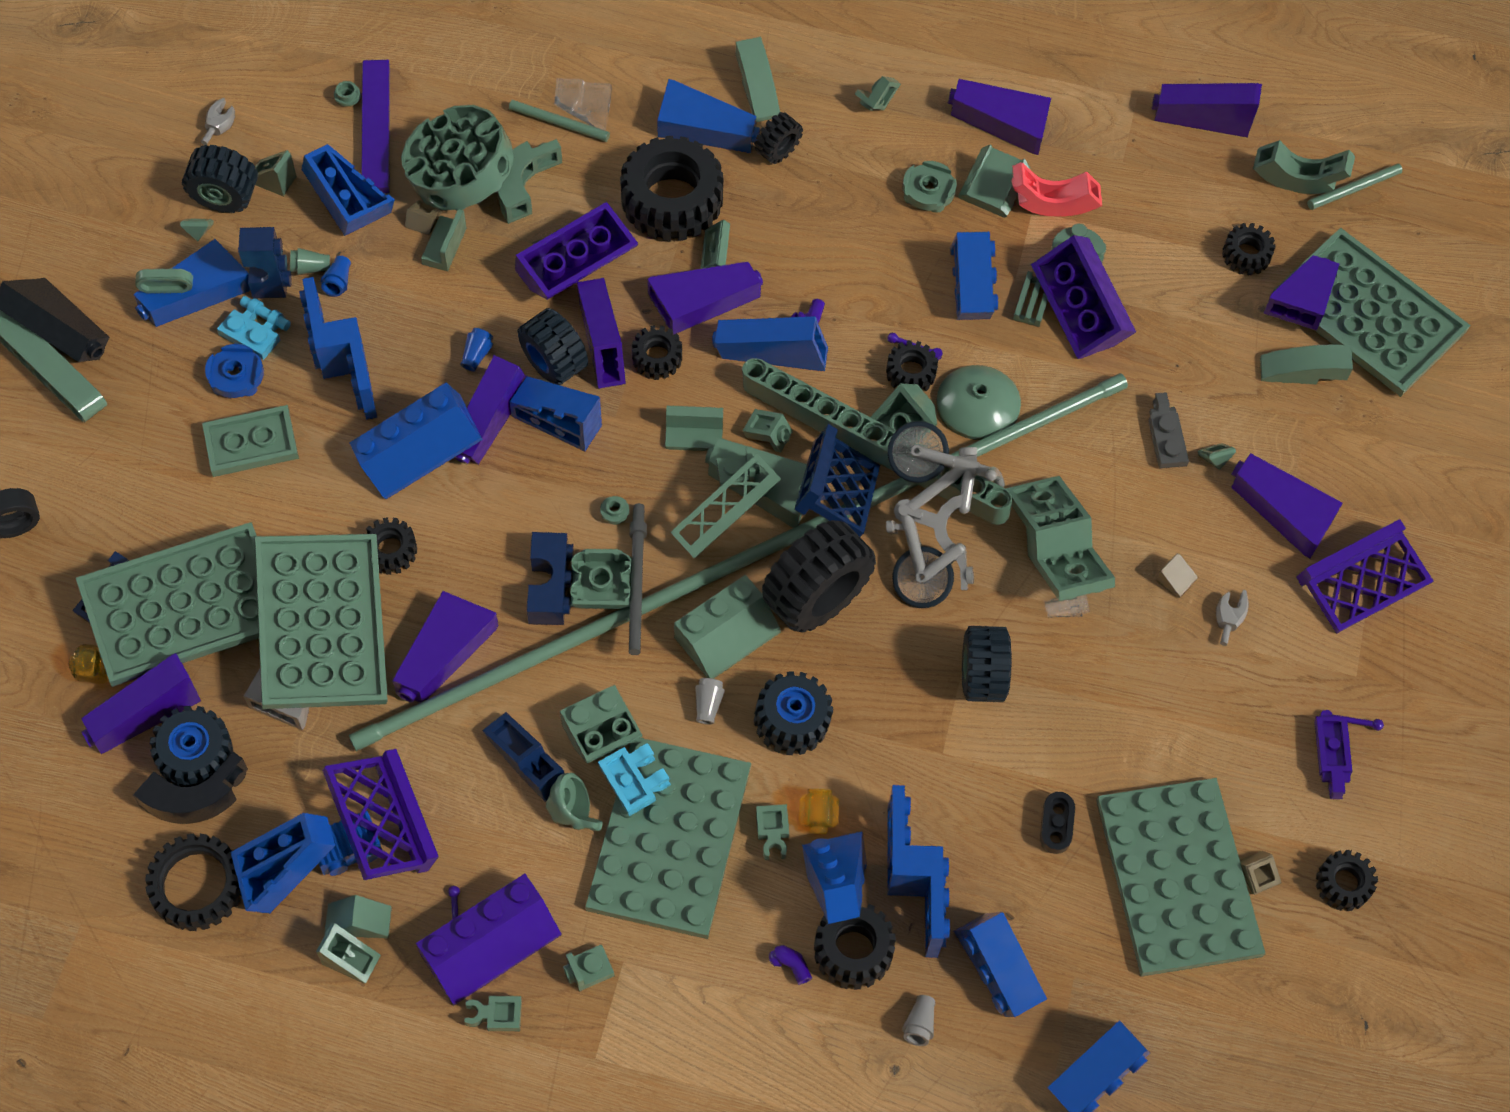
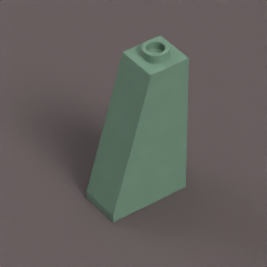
M718 437L715 446H710L706 454L705 463L709 464L708 475L719 481L716 458L745 455V449L748 446ZM752 448L753 456L758 453L781 478L755 504L793 528L798 526L803 514L795 510V505L807 464ZM761 465L760 473L755 474V482L758 483L769 475ZM744 486L730 488L743 496ZM747 486V494H748L755 486Z

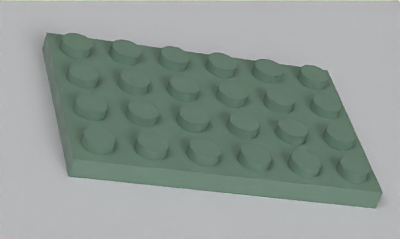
M1342 228L1338 229L1310 256L1327 258L1333 262L1340 263L1324 316L1318 329L1315 331L1331 344L1351 345L1352 360L1400 397L1471 326ZM1308 257L1296 270H1298L1310 257ZM1293 271L1283 282H1285L1295 271Z
M252 522L76 577L111 687L141 677L175 653L180 661L185 663L259 638L255 536L257 535Z
M377 534L255 536L262 709L387 704Z
M639 738L631 742L628 753L630 754L648 743L654 752L653 756L655 758V761L638 767L644 779L664 768L670 778L669 782L671 785L664 790L653 792L656 801L631 816L628 815L616 795L585 909L592 913L708 939L750 774L751 763Z
M1217 778L1097 797L1096 801L1141 977L1260 958L1266 954Z

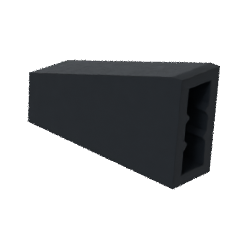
M46 278L2 281L0 286V310L78 362L100 360L110 337Z

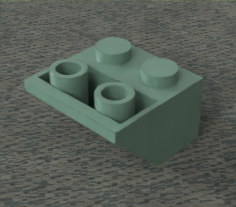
M615 685L560 710L562 727L574 749L586 763H590L642 737L641 731Z

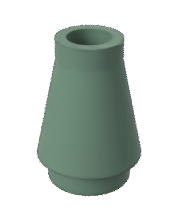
M301 248L291 250L290 271L297 272V275L327 271L330 267V255Z

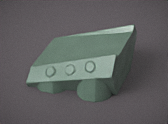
M991 144L981 149L958 197L961 200L1005 218L1012 210L1018 195L1011 182L1013 178L1012 166L1020 162L1024 163L1029 169L1030 166L1025 159L1021 160L992 148Z
M584 549L572 557L570 606L585 609H623L630 607L632 557L618 549Z

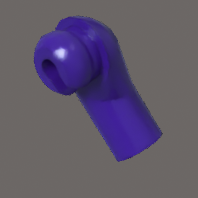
M813 299L808 313L799 312L798 314L795 312L791 317L815 316L819 324L825 303L821 299Z
M785 945L776 946L775 950L769 953V961L773 966L780 967L784 964L791 968L798 985L807 983L812 979L801 953Z

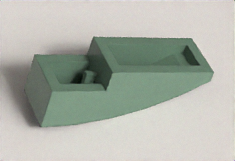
M757 37L736 41L735 56L742 74V84L752 114L756 116V122L770 120L774 115L778 116L780 108L762 38Z
M1312 345L1262 354L1260 356L1261 381L1317 385L1319 379L1348 380L1353 370L1351 345Z

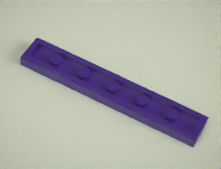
M389 59L363 60L361 175L366 179H371L375 183L374 186L383 193H390Z

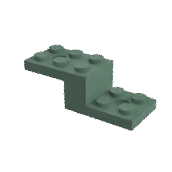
M1060 476L1005 488L1012 495L1011 506L1026 526L1028 557L1059 601L1071 600L1078 596L1099 593L1115 587L1114 575L1093 548L1092 518Z

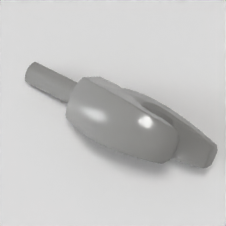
M225 98L216 101L207 111L205 120L207 132L201 140L203 145L208 144L213 134L219 136L229 130L234 122L235 109L233 106L225 114H222V109L226 104Z
M1242 590L1237 608L1231 607L1228 603L1230 592L1224 594L1217 604L1216 619L1218 626L1223 629L1220 644L1223 646L1228 644L1230 631H1235L1247 616L1249 601L1246 590Z

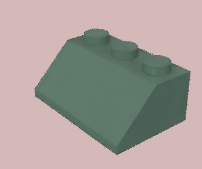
M746 574L674 623V638L704 675L711 679L716 678L781 633V629L770 607L764 602L762 593Z

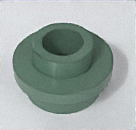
M351 81L340 82L334 91L335 101L341 106L355 105L361 97L360 89Z
M608 497L602 502L600 513L606 522L614 525L620 524L629 515V505L621 497ZM611 507H619V508H620L618 511H611V510H610Z

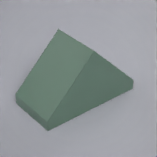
M288 150L261 159L255 166V169L258 171L256 186L283 197L297 177L292 156Z
M358 895L329 903L324 934H326L331 923H335L354 937L389 938L392 907Z
M331 923L316 950L322 965L362 983L367 982L381 956L335 923Z

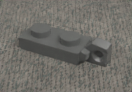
M1167 392L1155 393V399L1153 400L1154 409L1149 411L1150 417L1148 422L1159 469L1187 466L1189 459L1176 408L1170 407Z

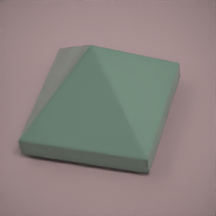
M185 219L180 222V226L197 241L214 224L212 219Z
M1223 443L1198 451L1200 457L1219 470L1236 453L1235 448Z

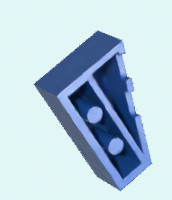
M1003 912L985 913L953 931L977 969L981 980L991 992L993 1004L1000 1014H1004L1005 1017H1016L1047 1000Z

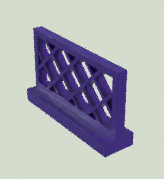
M1401 519L1305 568L1296 576L1302 587L1305 585L1308 587L1336 634L1434 582L1403 534L1406 527ZM1399 543L1404 551L1403 560L1389 556L1391 545ZM1371 556L1382 560L1380 572L1365 568L1368 557ZM1387 562L1401 566L1399 578L1385 574ZM1407 568L1415 570L1422 581L1417 584L1405 581ZM1345 569L1359 572L1356 585L1342 581ZM1364 574L1378 578L1376 591L1361 587ZM1323 581L1334 584L1333 596L1323 595L1317 584ZM1383 581L1397 585L1395 596L1381 593ZM1340 587L1354 591L1352 604L1338 599ZM1360 593L1374 597L1372 608L1367 609L1358 606ZM1336 605L1350 609L1348 621L1340 623L1335 615Z
M397 749L386 750L379 757L324 767L322 770L363 880L416 870L417 874L430 870L439 856ZM376 767L379 775L378 782L376 783L362 775L363 769ZM344 773L354 780L348 788L337 782L335 774ZM357 781L373 790L368 799L352 790ZM376 792L388 798L390 804L388 810L372 801ZM348 797L364 806L359 815L347 809L345 801ZM367 808L383 817L379 826L363 818ZM386 819L398 825L400 829L398 837L382 828ZM358 824L374 833L370 843L358 837L355 830ZM377 836L394 844L390 853L373 845ZM397 846L407 851L412 861L403 862L394 857L393 854ZM369 852L385 861L382 867L370 869L366 859Z

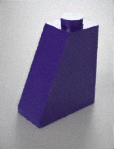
M1314 255L1310 257L1271 294L1264 314L1317 330L1324 316L1340 263Z

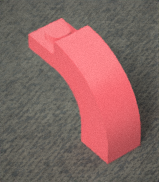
M1022 162L1012 166L1013 178L1011 182L1014 190L1018 193L1019 205L1032 213L1044 216L1066 217L1083 214L1102 207L1100 184L1088 172L1067 180L1050 181L1035 175Z

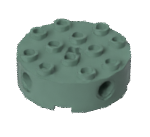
M460 105L443 110V115L437 116L432 121L428 118L419 124L406 140L401 156L405 176L415 192L429 206L440 210H463L466 207L480 203L492 193L499 191L502 183L510 174L514 160L512 143L504 128L490 110L476 105Z

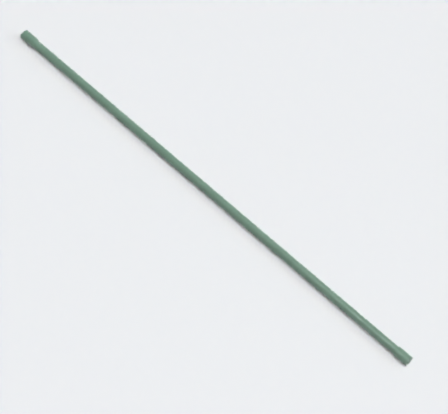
M1119 373L1100 382L1093 388L967 447L977 448V457L1091 403L1128 387L1127 380L1122 373ZM959 450L950 455L959 456ZM899 478L874 490L870 508L918 484ZM856 499L852 500L856 507H861ZM821 515L643 598L642 615L792 545L794 541L803 537L807 531L813 530L817 525L827 523L829 520ZM630 607L619 609L381 722L373 723L349 734L348 736L355 751L363 749L381 740L384 736L629 622Z

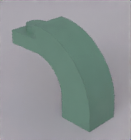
M557 139L548 143H542L533 149L527 141L513 149V166L511 167L510 174L498 191L499 206L508 224L533 214L531 197L524 186L533 175L562 163V150Z
M1279 140L1258 148L1253 169L1263 179L1279 188L1302 194H1322L1334 191L1337 181L1351 177L1355 155L1350 150H1346L1323 159H1307L1291 152Z

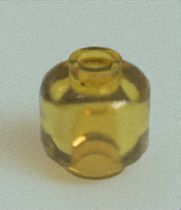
M82 644L75 649L68 663L75 680L81 683L97 685L106 683L109 679L98 645Z
M808 789L807 794L802 795L799 800V823L802 826L809 827V833L827 834L828 828L836 827L839 823L840 801L838 797L832 795V790Z

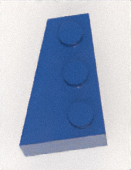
M327 144L304 155L301 170L343 235L346 236L390 214L395 199L389 194L385 195L374 186L375 183L371 179H366L354 169L355 166Z
M957 232L950 247V253L955 257V267L952 268L953 277H956L955 301L957 320L991 319L994 311L998 310V295L993 294V284H996L997 271L996 267H992L991 257H995V241H990V232Z
M527 376L510 400L512 417L583 451L587 450L602 427L600 397Z
M302 813L231 851L246 911L270 914L335 847L328 817Z
M863 831L830 839H816L811 843L802 845L807 878L828 924L860 917L863 896L862 885L865 882L864 871L867 868Z
M1119 1020L1047 1088L1069 1112H1094L1100 1106L1096 1101L1105 1093L1111 1096L1123 1085L1121 1079L1130 1071L1133 1074L1136 1073L1148 1061L1146 1057L1150 1052Z

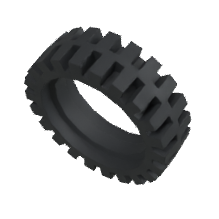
M193 833L187 834V839H183L181 836L174 838L175 843L172 845L169 842L163 846L164 851L162 853L157 851L154 855L155 862L149 863V874H146L145 877L147 884L145 888L150 903L165 922L171 926L173 924L181 930L187 928L189 931H197V927L205 930L210 928L209 924L211 923L215 925L222 922L221 918L224 915L228 918L232 914V907L237 908L240 902L238 897L242 896L231 856L232 850L225 842L222 843L219 838L214 836L209 838L207 834L200 833V836L196 837ZM205 854L212 856L222 863L225 869L226 883L218 898L202 909L190 911L177 908L170 903L165 895V879L171 868L178 861L190 855Z

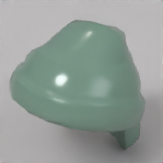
M564 773L558 776L550 789L546 802V809L550 813L553 822L560 825H572L576 830L587 828L593 831H600L603 822L589 818V795L580 777L574 773Z

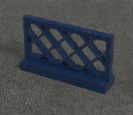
M827 424L813 442L795 510L805 515L811 509L829 521H843L861 537L865 531L880 465L837 439L838 429ZM836 450L842 453L844 458H840ZM850 465L855 474H850L846 466ZM835 466L840 475H836L832 467ZM861 466L868 469L870 473H864ZM855 481H860L865 490H860ZM841 482H845L851 491H846ZM826 483H831L836 492H831ZM851 498H856L861 507H856ZM836 499H841L846 508H841ZM823 500H827L828 504L832 509L828 508L820 502ZM846 515H851L856 524L851 522Z

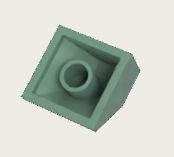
M900 383L871 416V418L895 431L901 426L915 421L927 422L934 426L937 425L935 405L918 384ZM914 427L902 434L921 443L932 430L925 427Z

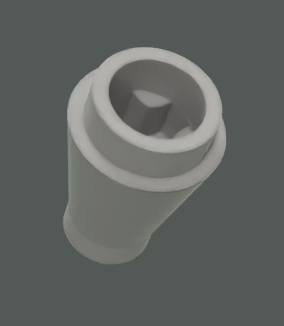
M711 678L699 679V685L695 686L696 722L707 725L714 724L715 716L725 692L722 688V681Z
M927 995L917 996L916 1003L902 1027L904 1032L903 1038L908 1043L916 1046H926L929 1040L933 1039L934 1007L936 1003L934 998Z

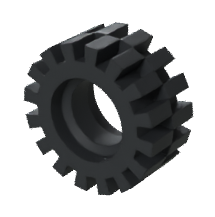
M780 112L778 116L774 115L772 117V121L768 120L766 122L765 128H761V134L757 135V141L754 143L756 146L755 150L771 164L780 163L783 157L786 159L789 156L788 153H792L795 150V145L798 146L800 142L798 139L802 138L803 128L786 112Z
M1246 223L1240 225V228L1235 226L1227 236L1222 256L1226 258L1224 261L1226 265L1232 263L1231 270L1240 269L1238 274L1243 275L1244 271H1247V276L1252 275L1254 271L1256 274H1259L1262 269L1265 270L1268 264H1270L1276 244H1274V237L1269 238L1271 233L1268 230L1262 232L1264 227L1261 225L1256 229L1254 228L1255 223H1250L1249 227H1246ZM1239 245H1251L1255 247L1259 253H1245L1240 249Z
M655 325L650 326L649 332L646 328L642 329V335L637 333L635 340L632 342V360L634 367L638 369V373L642 374L645 371V377L649 379L651 374H653L654 380H659V375L662 374L664 379L669 378V372L674 375L676 367L680 368L682 361V342L679 340V335L677 333L673 335V330L670 328L665 332V326L661 325L659 330H655ZM652 347H663L668 351V354L662 358H652L646 352Z
M908 340L906 346L901 342L898 344V348L894 346L891 349V354L889 353L886 373L887 380L891 381L893 388L897 385L899 386L900 383L918 384L921 389L923 388L927 391L930 388V384L933 385L938 368V358H935L936 353L934 350L929 352L930 346L926 344L922 348L920 341H917L916 345H912V340ZM905 362H916L922 366L923 370L912 374L905 372L901 365Z
M388 517L383 518L384 523L382 524L376 520L373 522L375 528L368 526L366 531L367 534H377V549L382 541L389 538L398 539L401 542L399 550L394 553L385 554L378 549L379 573H382L383 569H385L386 575H391V569H396L397 574L401 573V566L408 569L410 567L409 561L414 562L416 559L417 544L413 530L403 520L399 524L398 518L393 517L392 522H389Z
M1341 850L1336 851L1334 855L1331 854L1316 874V879L1319 880L1316 883L1317 890L1322 889V892L1319 894L1322 899L1327 897L1329 901L1326 904L1331 907L1335 903L1337 904L1336 909L1340 911L1344 907L1347 908V911H1352L1355 907L1359 909L1370 899L1377 888L1375 884L1378 882V876H1373L1376 872L1375 867L1369 868L1368 864L1371 861L1368 858L1362 861L1360 859L1361 853L1356 852L1354 856L1351 855L1352 850H1345L1343 854ZM1340 870L1351 872L1357 878V888L1352 891L1342 889L1336 883V873Z

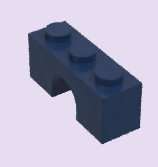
M240 228L238 252L243 267H249L248 284L253 299L286 298L287 287L292 285L291 271L287 270V256L283 254L282 239L277 238L275 228Z
M532 532L530 555L532 571L546 572L552 577L545 584L528 585V624L564 625L565 614L570 615L571 597H566V588H571L572 570H567L568 561L572 562V557L574 556V544H568L567 533Z

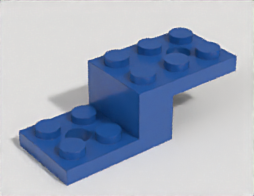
M314 277L302 279L304 290L299 291L302 307L304 308V321L309 335L308 343L315 369L321 368L323 379L351 374V382L358 410L364 409L366 420L378 418L357 318L353 317L324 323Z
M892 785L887 807V895L925 897V957L938 958L941 948H946V939L949 938L950 920L944 918L946 916V907H949V888H944L946 877L949 875V858L943 857V846L910 845L911 827L907 826L908 815H910L911 797L905 796V785Z

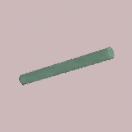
M511 100L509 104V110L607 142L610 132L515 100Z
M1395 164L1334 189V191L1312 198L1307 202L1310 210H1314L1401 174L1403 171L1402 166Z

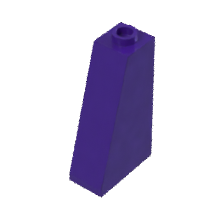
M963 79L958 80L956 89L951 88L948 104L953 105L951 116L1032 154L1039 155L1051 102L1050 97Z
M1162 84L1160 93L1154 94L1151 109L1156 110L1154 121L1248 138L1259 107L1262 84Z
M749 262L652 276L647 278L648 295L667 327L672 329L673 335L760 298L763 279L759 271L753 270Z
M599 278L577 282L579 304L598 389L626 384L622 342L605 279Z
M495 355L493 356L467 406L483 440L454 457L456 460L464 464L472 461L479 465L511 415L510 400L526 378V375L519 366Z
M1252 453L1249 454L1245 462L1239 460L1231 474L1236 477L1231 488L1304 556L1310 559L1343 503Z
M442 591L393 679L397 695L408 702L415 700L421 703L427 700L496 631L499 626L496 612Z
M175 653L82 717L81 719L86 729L81 732L89 747L96 745L99 752L103 754L160 724V719L164 715L168 718L171 717L172 710L177 708L178 712L184 711V706L192 707L201 702V699L182 662Z

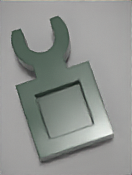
M787 804L756 806L758 840L767 839L763 847L764 859L769 860V850L771 848H778L781 851V859H785L787 846L781 838H789Z
M489 996L488 1005H482L481 1002L473 999L466 1001L467 1009H476L478 1011L474 1018H465L466 1026L476 1027L482 1022H487L488 1031L520 1032L521 996Z

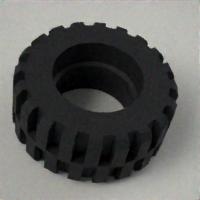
M665 136V139L661 140L658 137L651 139L647 145L644 142L637 147V152L632 151L628 155L627 162L623 164L621 169V205L626 213V218L631 224L635 223V228L641 233L646 231L648 236L654 239L662 237L663 241H671V239L678 238V241L687 240V236L692 235V237L700 235L701 229L706 230L713 225V221L720 215V208L723 205L724 178L721 164L718 159L714 158V154L708 148L703 149V144L697 141L690 142L689 138L680 136V139H675L673 136ZM668 179L681 180L695 188L689 194L678 198L662 197L650 190L654 184Z
M838 520L821 523L815 529H810L803 537L794 541L792 546L780 555V559L772 565L771 571L766 575L765 583L762 585L764 602L791 630L801 633L812 631L817 626H822L829 619L837 616L862 591V587L870 580L869 576L873 574L876 559L874 551L847 523Z

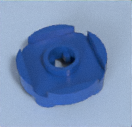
M229 344L222 347L221 352L215 356L212 354L208 358L205 374L212 391L216 395L228 398L248 397L257 392V387L261 384L264 376V368L259 355L255 354L253 349L242 344ZM234 367H238L239 371H241L236 375L227 373L228 371H233Z

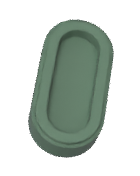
M143 269L136 273L135 286L145 293H184L192 289L193 275L183 269Z

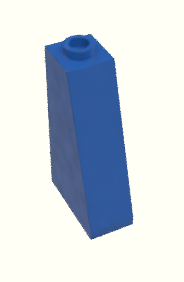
M668 79L657 120L658 137L673 136L675 139H680V136L689 138L690 142L697 141L706 146L751 153L753 143L757 141L756 137L760 134V128L756 127L755 115L680 82Z
M214 239L171 268L183 269L193 275L191 290L184 293H145L139 290L134 294L138 304L135 309L144 321L149 319L158 327L249 292V273Z
M815 316L718 320L717 331L713 332V346L717 348L722 359L746 362L749 359L758 358L776 366L825 371L828 346Z

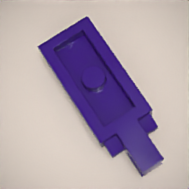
M1316 716L1314 723L1319 775L1322 782L1328 783L1330 799H1343L1345 783H1350L1353 772L1347 716Z

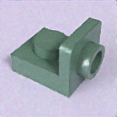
M882 76L872 86V93L857 89L855 95L861 99L860 104L868 110H885L901 83L894 78Z
M758 409L754 410L742 430L746 438L770 442L776 452H782L792 434V429L783 414Z
M746 447L745 455L716 458L720 486L753 457L752 447ZM758 462L748 469L747 482H755V474L760 473V464ZM744 474L736 482H744ZM731 485L729 488L742 487L744 485Z
M602 944L576 956H573L572 952L566 954L567 965L563 966L565 975L570 984L576 983L579 991L615 976Z

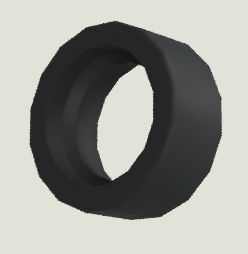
M20 488L0 490V538L16 537L34 528L40 519L34 495L28 490ZM17 511V512H15V513H13V514L1 516V515H3V514H5V513Z

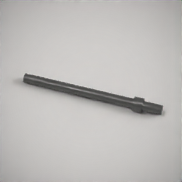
M640 503L633 506V522L630 523L629 536L632 538L628 652L631 655H639L641 653L644 538L647 536V524L644 522L645 506Z

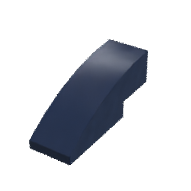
M505 712L482 731L519 776L546 802L552 785L558 776L565 772L561 766L545 753L542 745Z

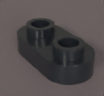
M1064 792L1050 794L1043 805L1040 842L1046 851L1053 854L1065 852L1073 838L1075 803L1072 797ZM1060 807L1063 810V813L1057 814L1054 812L1053 808ZM1058 836L1061 842L1054 843L1050 837Z

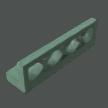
M757 453L671 531L672 535L693 558H696L771 490L781 478ZM756 462L769 474L760 483L747 482L748 469ZM744 474V482H736ZM731 485H744L743 498L739 502H726V489ZM747 486H755V487L747 494ZM723 493L722 502L714 501ZM709 505H722V517L717 522H704V509ZM725 505L733 506V507L725 514ZM701 513V522L692 521ZM688 524L700 525V537L692 545L679 533ZM704 525H713L703 534Z

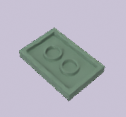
M288 405L202 423L213 477L299 459Z

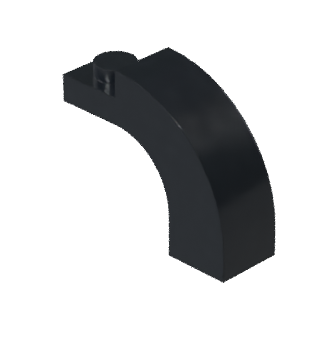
M232 752L216 772L199 785L192 787L176 786L156 772H153L133 796L141 808L161 820L177 824L202 822L224 812L237 800L232 787L241 784L248 768L243 758Z

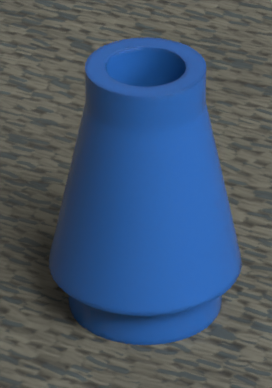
M337 256L321 277V288L327 295L337 297L347 290L351 261L345 256Z
M473 328L472 332L467 334L463 358L460 363L461 367L468 371H476L480 362L493 346V336L489 332L480 328Z

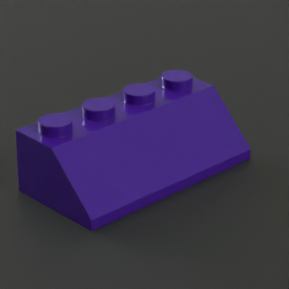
M605 202L516 254L515 271L530 291L548 300L638 246V242L610 205Z
M1073 235L1031 264L1077 359H1082L1114 347L1136 333L1089 238Z
M523 874L418 941L416 945L424 962L454 1006L562 934L544 900L527 875Z

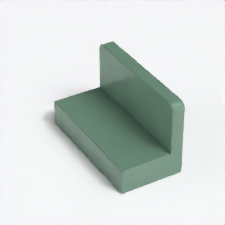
M458 209L454 219L444 216L439 217L421 257L422 265L444 271L449 270L467 229L464 210Z
M666 406V449L708 451L710 446H715L718 437L722 438L723 408Z

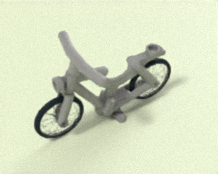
M915 421L901 426L890 439L888 460L893 471L906 481L922 483L937 477L945 466L953 469L913 499L900 500L895 505L894 514L902 524H897L893 520L886 521V530L891 535L898 534V531L904 530L909 550L897 560L893 569L892 582L895 592L903 602L912 607L930 608L944 601L951 592L954 583V572L951 565L953 562L957 561L960 567L961 590L967 591L968 584H974L973 566L967 567L966 546L962 543L955 544L951 541L946 529L947 520L957 509L963 514L969 512L976 475L985 477L988 481H992L1001 487L1005 486V482L998 468L989 467L977 462V448H959V456L949 455L948 442L942 431L933 424ZM963 476L960 495L948 500L942 505L937 514L920 509L921 506ZM916 522L934 528L935 537L945 551L944 554L937 549L921 546Z

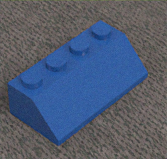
M446 382L349 443L361 468L383 498L388 499L483 439L461 395Z

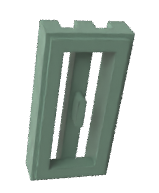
M724 219L705 230L701 269L726 265L730 223Z
M1027 272L1013 320L1040 327L1048 298L1044 292L1036 319L1031 318L1041 286L1037 276H1033V272ZM1030 283H1033L1035 286L1026 315H1020Z

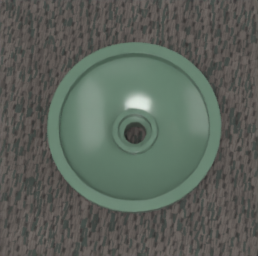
M970 365L956 369L942 381L938 390L936 404L940 418L950 430L968 439L982 440L1015 424L1020 413L1021 399L1016 385L1003 372L988 366ZM977 391H983L985 394H979Z

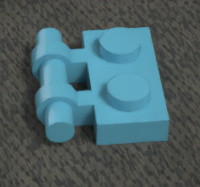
M243 296L239 304L247 310L242 314L234 309L220 324L217 331L220 336L234 344L250 347L255 354L259 355L260 359L264 360L280 342L279 334L275 333L277 328L279 327L287 331L291 326V321L284 318L283 313L266 308L260 300ZM260 316L267 321L264 325H261L254 320Z

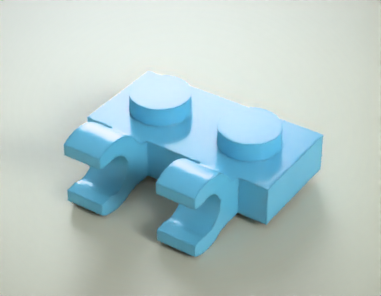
M648 743L630 754L623 747L598 761L601 771L629 816L655 802L656 797L653 792L664 790L671 785L669 782L670 778L664 768L656 771L646 779L640 773L638 767L646 766L655 761L654 752Z

